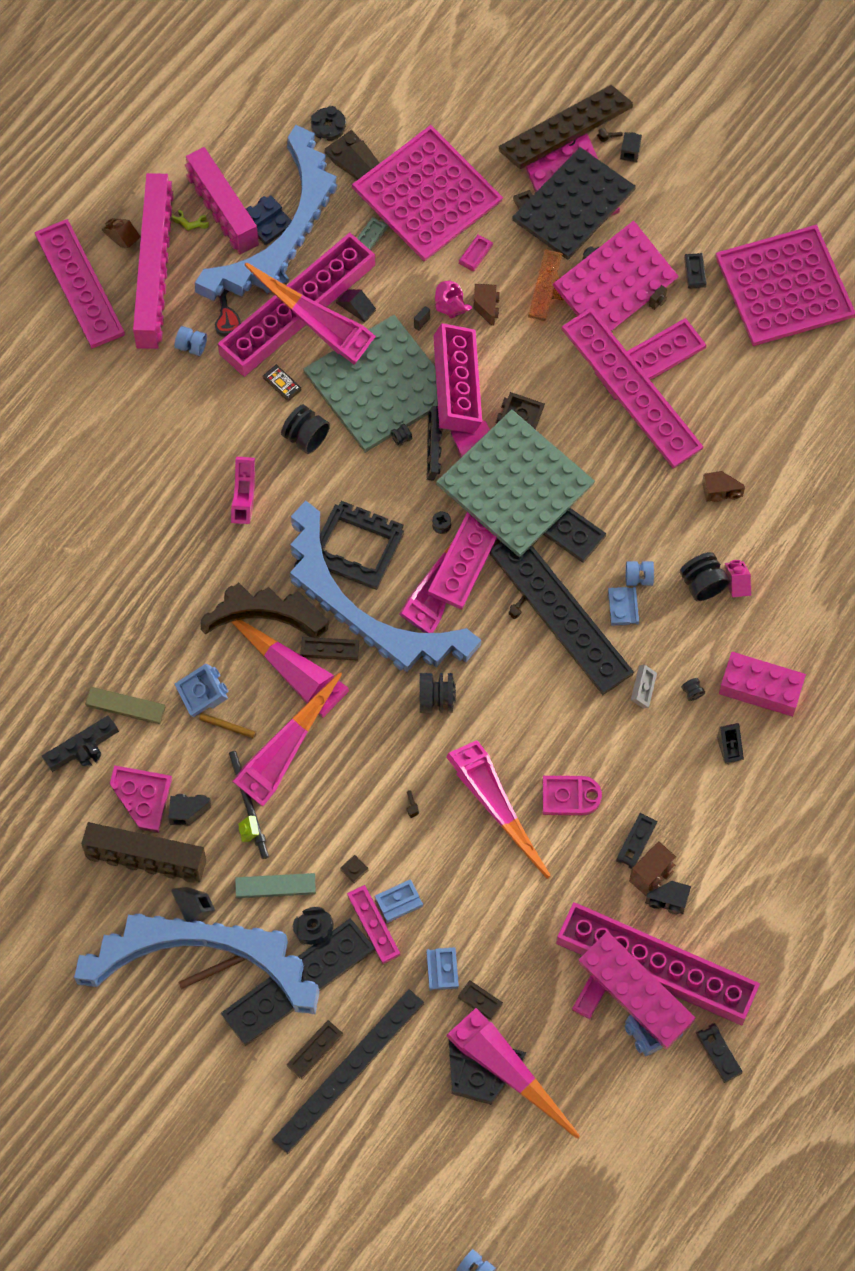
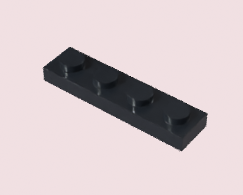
M433 405L428 413L427 480L434 481L437 474L441 472V463H439L441 447H439V441L442 437V431L439 430L438 406Z

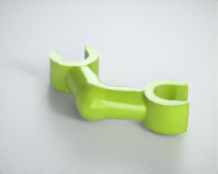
M178 210L180 217H175L172 214L173 221L180 223L187 231L198 227L201 229L209 227V222L202 223L207 220L206 215L200 216L196 221L188 222L181 210Z

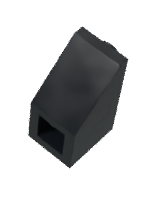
M185 794L170 796V825L190 826L211 808L210 797L205 795L187 797Z
M670 881L647 893L645 903L654 909L663 908L672 914H684L691 886Z
M189 887L173 888L171 890L186 922H203L216 911L208 894Z

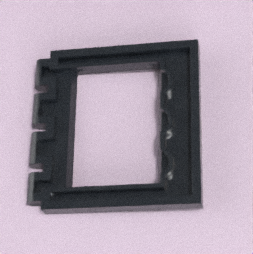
M341 500L339 505H334L320 534L323 558L329 572L377 590L404 536V530H402L404 524L391 520L388 525V518L375 513L370 518V511L360 507H356L352 511L354 505ZM339 520L390 539L376 569H369L360 563L351 562L342 556L333 555L325 550Z

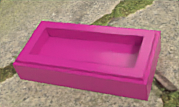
M477 234L459 259V264L474 272L492 248L493 242Z
M591 975L572 1008L573 1011L588 1019L592 1017L606 991Z

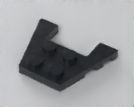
M449 1040L452 1094L492 1105L507 1083L470 1057L462 1055L463 1052ZM513 1049L523 1062L526 1052Z

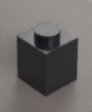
M634 132L624 133L620 160L638 162L642 135Z

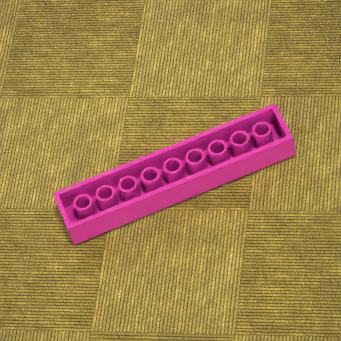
M146 173L133 325L136 348L158 349L159 342H162L161 326L164 325L162 310H165L163 294L166 295L165 279H167L168 273L166 263L169 262L167 248L170 247L168 232H171V202L174 199L172 181H169L168 174Z
M349 232L286 286L327 307L375 266V254ZM275 295L218 343L219 355L245 377L306 324Z
M573 902L557 936V945L583 956L608 931L673 996L736 1024L743 1025L760 983Z

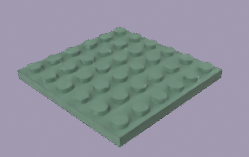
M395 315L369 329L376 337L355 365L333 350L303 368L304 374L364 452L392 437L390 433L392 429H398L403 423L408 427L428 415L432 405L438 406L435 366Z
M511 410L439 478L436 485L520 557L594 485L595 480L516 412Z

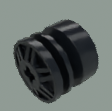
M302 404L295 408L288 416L282 427L281 435L291 443L296 442V447L306 454H310L326 438L330 429V423L319 415L315 416L313 410H309V407Z
M713 552L703 553L694 557L680 569L679 573L684 578V582L690 585L689 591L696 601L708 600L718 595L730 583L725 571L719 569L721 564Z
M420 673V713H433L434 705H438L439 712L443 713V705L448 704V713H453V707L456 703V683L453 679V673H448V682H443V673L439 674L438 682H434L432 673Z

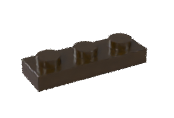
M302 637L300 655L304 658L358 661L359 640Z
M327 1020L287 1063V1067L299 1078L303 1079L343 1036V1032Z

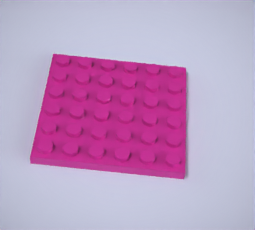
M429 125L352 184L353 190L424 262L503 200V197L432 125Z
M817 225L727 249L715 254V258L753 346L855 317L853 305Z

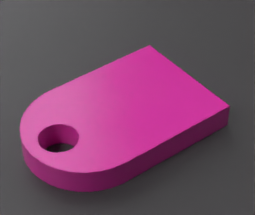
M543 775V815H589L598 809L602 799V791L594 779L587 776ZM588 792H595L597 798L590 800L586 794Z

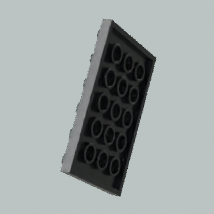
M579 147L512 216V221L569 260L635 191L636 186Z

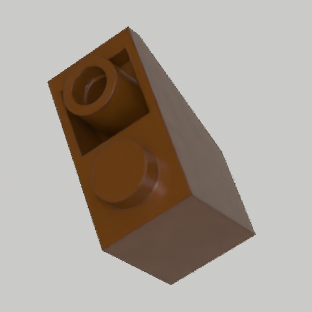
M111 218L105 223L106 226L101 229L122 248H129L141 238L131 221L126 219Z
M475 284L474 310L490 325H494L495 318L498 319L499 308L495 307L496 303H499L500 292H496L497 285Z
M718 471L703 474L702 485L706 502H719L722 499L729 498L735 500L743 497L744 484L725 472Z

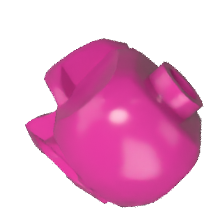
M448 280L442 281L437 285L435 307L438 312L444 313L452 319L472 309V306L464 304L463 291L456 282Z

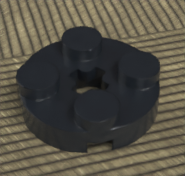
M335 106L321 108L312 114L311 130L317 138L321 139L322 137L326 138L327 141H332L343 135L346 127V118ZM325 122H332L331 126L324 124Z
M310 907L303 910V914L299 918L297 916L293 922V931L299 942L303 945L327 942L334 927L333 919L329 912H326L321 907ZM313 923H316L317 926L315 928H309Z

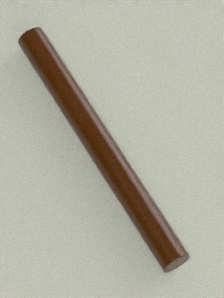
M236 955L178 983L181 989L186 988L247 959Z

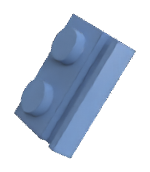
M636 587L608 588L611 626L639 624Z
M411 879L375 895V900L387 923L423 907V903Z
M456 947L435 950L426 949L429 991L432 989H458Z

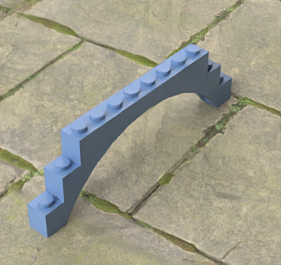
M295 125L287 139V149L298 168L301 180L300 203L290 225L276 241L258 254L228 266L203 269L195 281V293L215 301L217 296H221L224 289L242 297L245 291L248 292L252 284L270 292L271 290L245 267V263L251 264L277 281L280 280L281 273L284 274L286 272L288 262L294 259L297 252L296 249L298 246L301 247L303 245L306 233L309 234L311 232L313 222L319 219L321 209L327 206L330 199L329 196L335 193L338 186L336 184V176L324 171L327 165L325 154L314 150L316 141H314L315 133Z
M305 500L291 516L292 527L296 531L301 532L290 544L291 554L297 560L302 559L290 572L291 583L297 588L301 587L306 591L305 594L310 599H316L320 602V606L328 612L330 610L335 614L334 617L340 623L345 622L350 626L349 629L355 635L360 634L366 644L371 647L375 646L379 650V654L386 659H391L397 669H403L408 672L421 656H423V660L428 665L433 664L437 668L451 651L456 659L467 662L481 646V639L467 628L444 633H417L397 629L377 621L357 608L342 593L333 580L323 558L320 544V511Z
M138 913L128 915L123 937L119 934L103 936L99 957L94 954L79 955L74 976L77 985L98 987L116 970L138 957L173 947L206 946L229 951L261 968L282 988L295 1012L316 1014L320 992L318 984L312 981L301 982L304 967L302 959L293 955L285 957L288 939L286 934L281 931L273 930L272 932H266L260 928L250 930L237 925L225 927L220 923L209 925L201 921L185 922V920L179 918L168 920L161 916L151 918Z

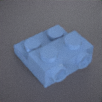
M204 664L175 683L190 716L195 717L209 707L213 709L228 699L226 693L229 691L223 682L220 683L218 679L220 673L216 667Z
M631 1015L628 1016L625 1021V1030L629 1036L633 1035L635 1038V1047L639 1053L643 1052L646 1057L663 1048Z

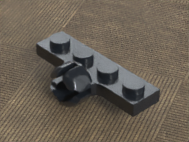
M106 716L43 754L42 758L52 772L75 759L82 766H93L89 759L92 758L97 763L101 757V752L97 746L118 733L119 730L112 719Z

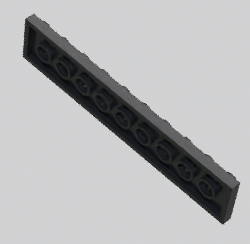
M502 542L491 549L489 554L602 695L634 675L632 668L533 546L520 557Z

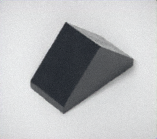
M347 289L336 301V304L363 322H366L376 311L375 306L361 289Z
M739 723L719 727L717 740L724 763L744 760Z

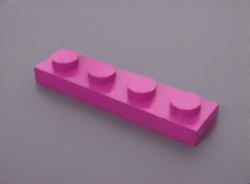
M363 885L348 892L347 896L381 963L384 964L399 957L400 952L366 886Z

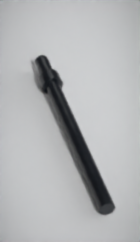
M231 751L229 756L237 776L242 768L237 752ZM240 789L248 816L256 817L259 835L254 838L255 846H258L261 858L267 859L269 858L265 845L267 841L265 835L261 832L251 797Z

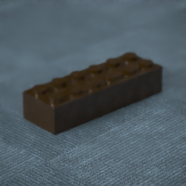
M87 822L81 843L85 857L90 861H106L107 864L112 866L120 864L130 870L143 869L149 874L161 873L171 879L176 877L184 878V881L195 883V881L201 882L206 864L204 847Z

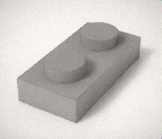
M639 665L631 696V701L642 708H649L657 673L646 665Z

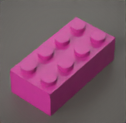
M731 652L719 694L793 717L806 674Z

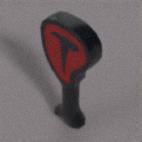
M226 289L223 290L221 296H218L221 309L220 316L215 322V330L220 336H227L241 324L238 314L228 307L226 295L229 291Z

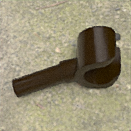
M605 128L599 129V134H597L601 142H605L612 137L623 136V132L608 133Z
M524 596L516 604L510 606L509 615L513 619L518 618L522 613L519 608L526 600Z
M408 790L407 795L411 806L407 807L406 811L409 817L413 818L419 814L418 805L413 799L412 791Z

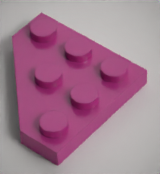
M114 765L110 780L111 788L140 830L159 833L172 776Z

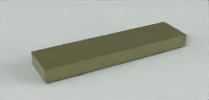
M95 687L90 688L85 703L87 707L155 724L161 723L166 708L164 704Z

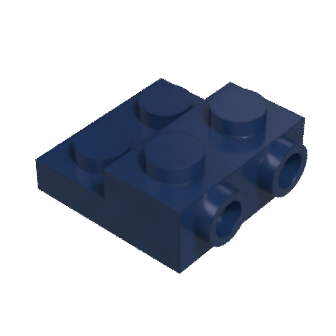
M271 195L260 198L256 206L246 208L257 225L258 238L265 246L282 235L292 222L282 211V206Z

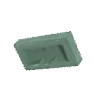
M372 217L357 239L368 249L372 250L388 229V225Z

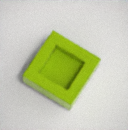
M248 816L238 824L242 842H250L259 835L255 816Z

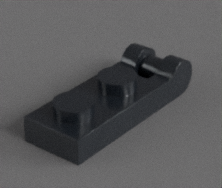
M640 813L617 856L616 862L628 865V868L632 869L638 863L658 821ZM627 851L634 854L633 858L626 856Z
M713 1023L708 1026V1029L704 1031L701 1029L696 1032V1035L723 1082L726 1083L741 1075L743 1071L720 1034L717 1025ZM713 1035L715 1040L710 1043L707 1038Z

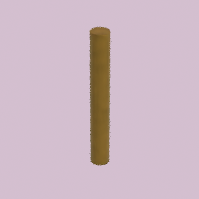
M201 713L199 717L201 721L252 739L256 735V731Z

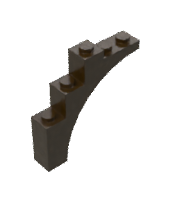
M238 582L236 585L226 589L224 602L219 603L214 611L206 613L202 617L200 630L206 635L215 628L232 621L263 618L291 625L305 633L308 637L319 638L328 630L329 620L299 591L293 595L289 594L283 601L270 587H267L264 590H259L253 597Z

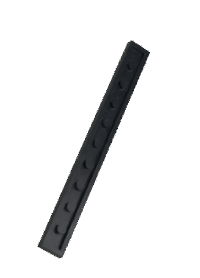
M408 989L275 1135L272 1141L286 1154H289L424 1005V1001Z

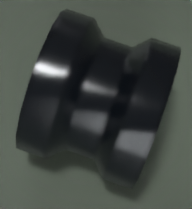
M404 423L398 429L390 431L394 442L399 447L405 441L409 442L412 440V434Z
M444 511L434 514L432 518L433 530L438 534L447 533L451 529L450 515Z
M698 678L690 679L681 686L682 690L687 693L689 701H694L705 694V690L700 686Z

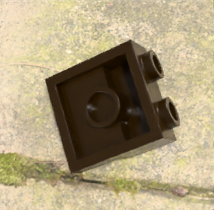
M510 392L508 398L504 397L501 408L504 410L502 414L498 413L495 423L497 424L507 413L513 410L536 430L545 403Z

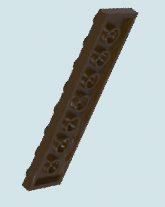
M609 85L501 144L499 152L521 170L633 108V102L614 86Z

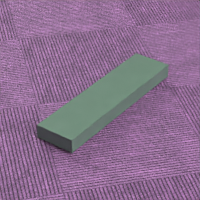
M315 873L235 877L236 898L316 894Z

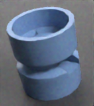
M181 326L176 335L175 349L184 352L189 350V353L201 356L206 346L207 334L200 331L193 332L192 329Z
M626 561V586H637L638 583H641L642 586H653V561H642L641 564H638L637 561ZM639 571H643V576H639Z
M473 1249L463 1259L456 1271H471L475 1264L479 1266L475 1271H495L496 1267L488 1261L483 1262L482 1256Z

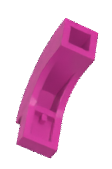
M236 457L235 488L231 505V523L250 524L255 491V458Z

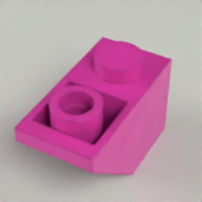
M732 560L730 563H725L726 575L730 580L728 585L729 592L732 597L751 596V574L744 561Z

